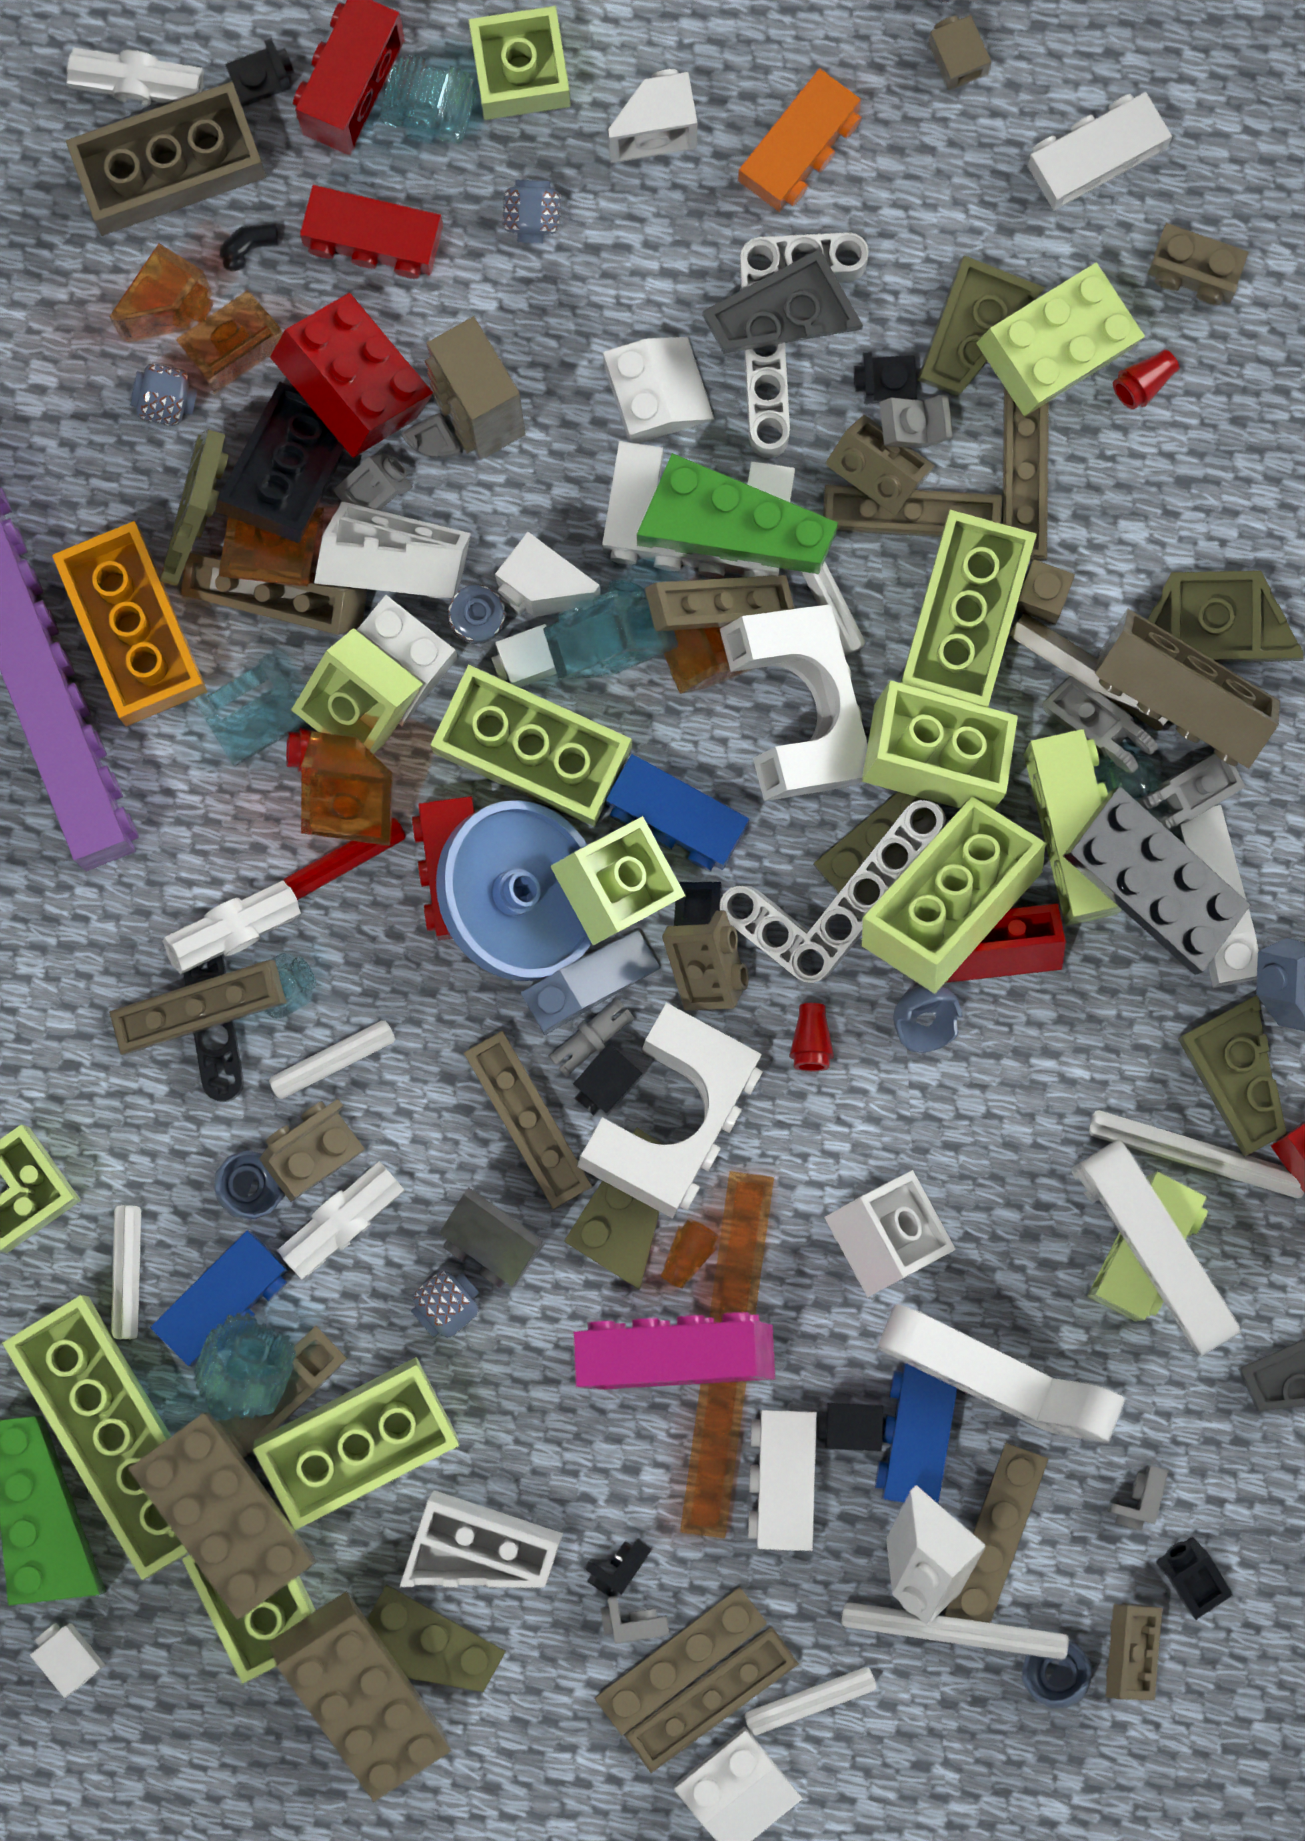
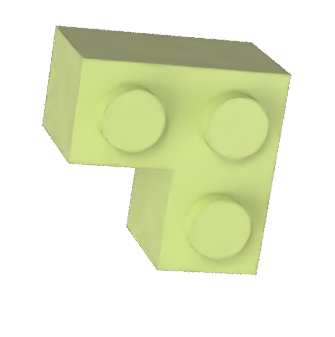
M21 1124L0 1139V1174L10 1187L0 1194V1252L8 1253L81 1200L30 1127Z

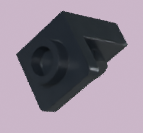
M272 38L264 41L265 49L225 64L242 107L291 89L287 75L294 73L291 61L285 48L276 49Z
M863 352L861 365L854 366L855 392H863L864 404H879V402L889 398L917 400L915 355L872 358V352Z
M679 882L686 896L675 901L674 926L709 924L715 911H720V900L723 895L722 883Z
M1194 1537L1172 1545L1164 1556L1156 1560L1158 1567L1170 1580L1186 1609L1195 1620L1233 1596L1211 1556Z
M637 1538L633 1545L624 1541L610 1564L617 1568L614 1574L611 1575L589 1560L584 1567L591 1574L587 1582L607 1596H610L613 1590L622 1595L653 1547L640 1538Z

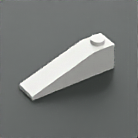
M1221 805L1214 806L1191 821L1180 824L1182 842L1246 900ZM1249 909L1208 965L1213 988L1257 980L1259 949Z

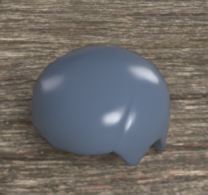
M922 985L908 990L895 1006L893 1013L894 1026L901 1044L908 1051L920 1053L941 1049L958 1036L957 1018L962 1017L958 998L954 995V992L944 986L935 994ZM923 1013H933L936 1016L929 1027L917 1023V1017Z
M246 1150L226 1158L216 1171L214 1180L215 1196L218 1203L232 1217L253 1220L267 1216L283 1198L284 1192L259 1160L262 1153ZM255 1175L258 1180V1187L252 1195L248 1196Z
M1069 1641L1066 1658L1059 1662L1049 1680L1046 1677L1048 1665L1052 1661L1060 1659L1026 1654L1021 1678L1025 1688L1036 1702L1050 1709L1068 1708L1078 1703L1087 1693L1091 1684L1092 1666L1089 1657L1086 1656L1085 1651L1078 1644Z

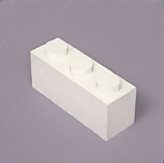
M1146 92L1135 98L1131 94L1125 95L1109 106L1108 109L1110 111L1097 119L1093 115H1089L1076 122L1070 128L1072 132L1058 140L1055 136H1051L1034 146L1032 149L1034 153L1030 156L1028 168L1053 211L1168 148L1172 135Z
M761 1410L760 1419H752L751 1447L760 1448L759 1465H750L749 1493H758V1511H749L748 1539H757V1549L813 1551L816 1412Z

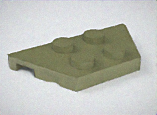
M208 429L206 432L198 434L160 577L162 582L174 586L178 585L196 537L201 538L207 518L211 517L219 496V492L214 489L217 479L221 480L228 460V454L221 452L225 434Z
M1262 571L1171 572L1157 605L1153 607L1147 619L1216 662L1304 661L1303 650L1289 627L1283 611L1276 602Z

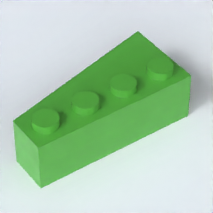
M672 453L637 532V546L666 548L679 553L717 556L724 560L736 562L737 560L761 563L763 566L819 574L836 536L838 522Z
M31 1416L0 1420V1529L8 1606L106 1593L44 1417Z

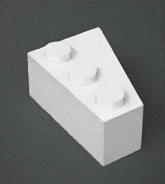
M342 501L323 533L314 583L426 595L432 598H453L461 583L471 533Z
M433 1490L427 1501L400 1587H414L415 1585H443V1587L487 1585V1587L545 1588L563 1533Z

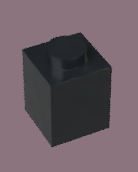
M608 1044L573 1083V1086L579 1091L574 1099L593 1116L599 1110L608 1116L640 1081L643 1073L612 1045Z
M827 1403V1412H818L817 1439H825L826 1449L882 1451L883 1405Z

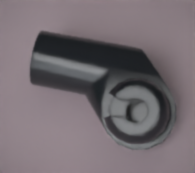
M276 223L242 226L236 229L220 246L219 256L223 258V267L228 271L242 270L246 263L245 255L252 248L278 246Z

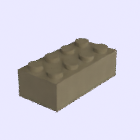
M233 81L65 140L91 214L101 236L267 178Z
M475 316L426 343L429 358L425 359L424 362L429 370L427 374L431 380L429 384L434 392L432 396L444 416L452 415V423L456 429L454 433L466 454L474 451L481 461L526 435L520 393Z
M1129 608L1099 652L1094 675L1100 678L1099 684L1104 689L1117 696H1122L1125 693L1138 701V708L1148 716L1158 720L1163 716L1176 724L1175 729L1186 739L1195 743L1202 740L1214 747L1216 756L1229 765L1237 766L1240 763L1249 769L1279 725L1280 700Z
M210 1412L202 1413L128 1468L237 1620L246 1616L318 1562Z
M347 1591L269 1641L276 1666L373 1802L451 1752L444 1731L437 1719Z

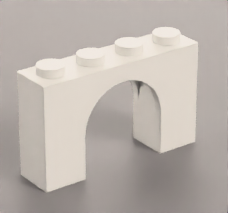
M619 441L602 543L603 553L611 554V561L633 565L636 564L637 558L655 561V568L666 571H680L681 565L698 567V574L711 578H724L725 572L742 574V577L779 575V568L763 566L761 563L737 560L736 562L720 559L717 556L697 553L692 555L675 552V550L637 546V532L659 484L663 448ZM751 461L747 485L790 502L795 468Z
M831 604L742 616L722 627L720 632L731 672L768 666L788 669L799 676L808 686L817 708V724L814 734L809 741L776 746L753 758L764 801L841 789L861 783L868 744L862 725V712L857 705L851 682V670L846 662L840 640L839 624L835 620Z
M666 1003L648 1034L641 1052L684 1075L695 1085L704 1105V1121L702 1126L694 1135L682 1142L659 1145L647 1142L602 1118L581 1154L577 1167L673 1219L679 1207L688 1210L700 1188V1186L693 1183L700 1168L709 1172L721 1150L719 1146L714 1144L721 1130L728 1133L731 1132L742 1109L735 1106L742 1091L751 1095L763 1071L756 1068L762 1055L761 1053Z

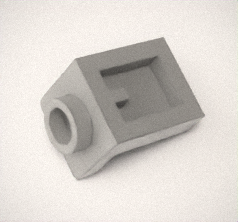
M938 395L925 401L889 398L879 402L883 439L886 446L927 448L947 441L953 436L949 399L947 396Z
M384 453L366 458L333 491L343 502L380 511L395 496L407 493L413 486L406 478L407 471L403 464L395 457Z
M1147 1465L1145 1474L1137 1472L1131 1493V1499L1138 1501L1137 1508L1132 1509L1109 1503L1108 1512L1118 1514L1115 1523L1139 1530L1143 1529L1144 1521L1156 1524L1169 1471Z
M618 1596L608 1597L609 1607L600 1608L604 1634H613L615 1644L670 1635L667 1615L657 1617L656 1608L630 1612V1621L623 1623L621 1621Z

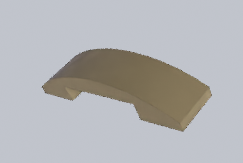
M315 1326L217 1423L243 1459H246L253 1452L254 1440L276 1430L347 1360V1357Z

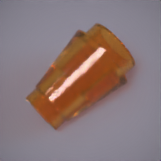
M688 1218L684 1226L679 1225L660 1276L674 1286L684 1289L687 1282L691 1280L717 1250L714 1244L719 1235L705 1225Z

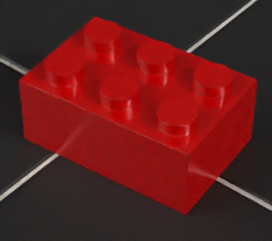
M347 0L345 4L342 2L338 3L330 21V27L333 28L327 43L321 41L317 46L311 62V66L315 67L308 82L303 80L299 84L293 99L302 134L349 156L358 141L405 41L400 12L373 0Z
M350 292L285 329L270 356V359L353 458L418 418L433 394L432 390Z

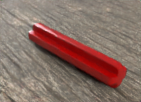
M390 818L284 878V882L287 886L291 887L297 900L403 841L406 838V834L396 818Z

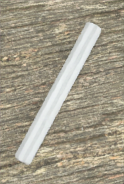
M1100 1110L1095 1111L1092 1116L1089 1134L1093 1137L1110 1142L1119 1139L1126 1147L1297 1199L1302 1198L1304 1194L1300 1188L1301 1184L1284 1166L1248 1155L1244 1157L1243 1154Z
M852 1602L845 1603L842 1612V1625L848 1628L1060 1660L1065 1659L1068 1652L1069 1638L1067 1635L939 1615L926 1625L916 1615L906 1610Z

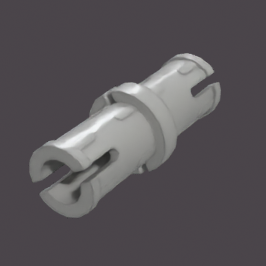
M617 997L587 1024L584 1021L577 1026L579 1031L556 1051L548 1055L552 1062L557 1065L568 1054H572V1057L559 1068L566 1077L570 1076V1073L595 1051L601 1053L606 1047L604 1043L635 1019L627 1009L614 1021L611 1020V1017L624 1007Z

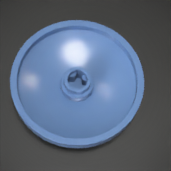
M510 800L495 803L465 818L453 830L443 847L436 875L437 899L443 921L462 952L489 973L516 981L542 979L578 961L591 945L588 935L550 867L568 855L587 846L580 833L561 815L542 805L527 801Z

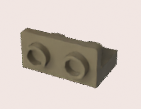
M1165 223L1147 275L1156 277L1154 282L1168 290L1178 291L1180 287L1197 292L1196 297L1211 305H1221L1222 301L1231 303L1249 252Z
M865 414L845 431L826 461V465L892 514H897L902 509L910 495L926 480L935 467L934 464L912 448L884 445L882 427Z
M715 911L709 924L667 926L662 939L684 1010L735 1008L743 990H746L748 987L749 974L747 966L741 963L737 950V932L734 926H730L726 911Z
M339 1099L328 1106H325L322 1101L318 1102L300 1116L303 1123L291 1130L288 1125H285L265 1140L268 1148L260 1156L259 1160L290 1202L349 1163L365 1150L339 1115V1111L344 1106Z
M1131 1603L1113 1604L1112 1621L1110 1624L1109 1662L1106 1671L1107 1698L1155 1700L1163 1608Z

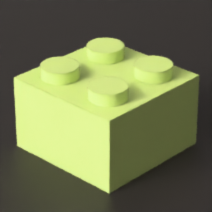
M556 6L469 19L484 120L571 107Z
M353 628L325 652L291 710L361 766L390 738L423 683Z
M643 816L550 866L592 945L603 941L686 896Z

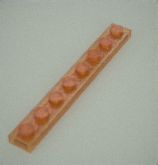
M729 1171L709 1318H714V1323L722 1322V1314L748 1312L750 1315H756L774 1177ZM746 1381L700 1384L680 1528L681 1533L725 1539Z

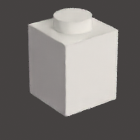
M546 624L495 642L499 654L491 657L499 679L509 680V683L520 688L562 672L561 663Z
M57 1623L53 1624L34 1640L39 1648L30 1654L64 1698L74 1693L106 1666L72 1623L65 1625L63 1628H60Z

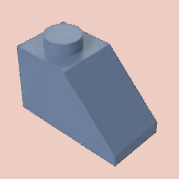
M1285 938L1258 951L1256 995L1279 1026L1305 1031V942Z

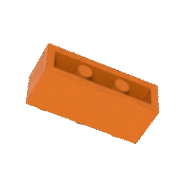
M819 68L739 168L738 182L778 212L787 203L795 206L808 188V184L804 182L814 169L819 173L822 172L835 154V151L831 148L840 136H843L845 139L849 138L862 120V117L858 115L861 99Z

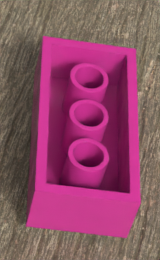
M748 1312L722 1314V1322L714 1323V1318H704V1315L678 1316L677 1325H670L669 1320H660V1318L633 1319L632 1328H626V1323L594 1321L587 1322L588 1331H574L576 1387L607 1390L775 1380L773 1325L759 1322V1315H750Z

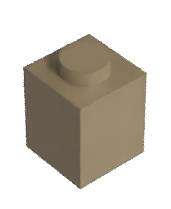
M971 15L959 19L958 16H951L941 20L934 26V30L930 31L928 45L948 91L989 75L992 62Z
M1033 559L1020 592L1016 611L1056 625L1075 574Z

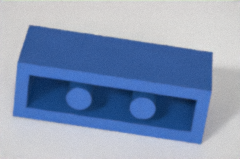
M633 754L629 757L605 800L606 806L612 809L609 815L611 818L625 826L643 816L656 842L660 846L672 850L675 844L690 852L687 858L690 862L711 872L714 866L721 870L724 869L749 825L748 817Z
M247 1230L150 1328L187 1366H194L198 1361L205 1366L222 1350L223 1346L218 1341L230 1329L237 1334L254 1318L255 1314L250 1309L262 1297L269 1302L286 1286L288 1282L283 1276L289 1269L251 1231Z
M903 1363L902 1372L893 1371L889 1398L897 1399L895 1417L886 1416L882 1443L890 1444L887 1462L879 1461L875 1488L883 1489L882 1499L904 1503L910 1491L917 1485L939 1504L957 1388L907 1363Z

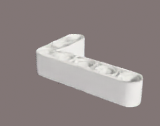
M854 233L753 238L745 243L741 250V290L794 263L792 258L796 254L802 252L810 254L818 249L822 251L839 283L855 281L866 270L869 252L867 243L862 237ZM849 250L856 253L860 260L855 265L845 266L837 260L836 256L841 251ZM755 255H764L770 259L772 264L769 268L760 271L753 269L748 264V261ZM785 343L775 345L776 352L768 357L757 355L753 349L744 350L749 441L753 451L763 458L778 457L788 446L790 421ZM769 383L776 386L779 394L772 400H763L757 396L755 389L761 384ZM771 426L778 429L782 437L776 443L768 444L759 439L758 431L763 427Z
M919 800L909 805L809 931L760 891L751 886H736L727 890L720 900V910L726 911L731 926H734L736 930L796 978L809 983L823 980L833 972L862 935L863 916L876 903L868 905L860 901L857 896L859 883L867 878L874 880L880 888L879 900L946 826L945 813L938 804L932 801ZM921 808L931 809L936 816V825L930 833L921 834L913 826V816ZM894 843L903 845L908 852V860L900 869L889 867L885 861V852ZM740 893L749 895L754 904L751 915L745 919L737 917L732 910V901ZM836 914H843L851 921L852 931L846 939L839 940L830 933L829 922ZM774 921L783 923L789 932L786 943L781 947L772 945L766 936L768 926ZM809 949L818 951L824 960L822 970L816 975L807 973L801 964L803 954Z
M1118 1139L1071 1168L1075 1180L1079 1178L1087 1190L1084 1194L1092 1203L1098 1200L1101 1201L1185 1337L1200 1357L1241 1332L1230 1310L1121 1140Z
M894 1304L877 1346L882 1352L1035 1427L1058 1435L1109 1443L1125 1402L1124 1397L1097 1385L1052 1378L921 1312L898 1304Z

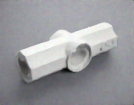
M73 48L72 53L69 55L67 66V85L72 89L110 94L121 102H126L128 98L141 100L142 105L145 106L150 105L151 101L169 104L202 92L204 70L200 67L162 62L151 54L136 50H123L118 55Z
M284 880L243 900L239 898L231 899L210 910L204 915V919L187 925L177 932L164 937L163 944L172 966L178 970L180 975L222 954L225 957L236 954L257 942L261 935L298 918L301 914L298 900L291 887L287 886Z
M379 1161L359 1177L344 1192L340 1190L322 1204L311 1215L312 1220L276 1251L303 1280L311 1275L338 1249L342 1251L351 1244L349 1241L361 1231L365 1232L371 1226L370 1221L398 1198L405 1189Z

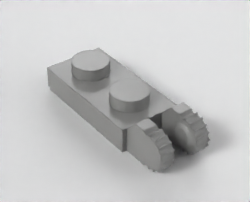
M1071 675L1041 704L1048 715L1069 731L1084 729L1086 740H1094L1097 752L1105 758L1109 756L1117 766L1124 769L1128 774H1132L1139 766L1135 758L1119 746L1127 736L1137 747L1150 755L1159 748L1150 734L1135 724L1133 717L1102 694L1092 690Z
M1212 752L1158 785L1159 789L1148 793L1137 800V802L1146 810H1149L1159 805L1161 801L1166 800L1172 813L1157 820L1169 830L1176 825L1191 821L1245 788V785L1236 767L1227 764Z

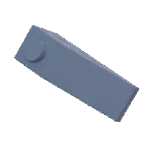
M636 930L558 970L553 975L544 978L520 993L543 1034L547 1035L661 969L639 930Z

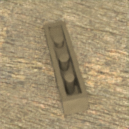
M191 551L184 568L181 595L340 635L349 632L353 628L358 629L363 623L367 589L315 584V572Z

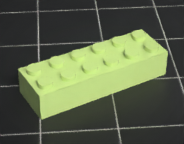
M80 1295L2 1342L141 1580L153 1576L189 1554L128 1469L169 1439L171 1435L114 1338H112L111 1333L89 1296Z

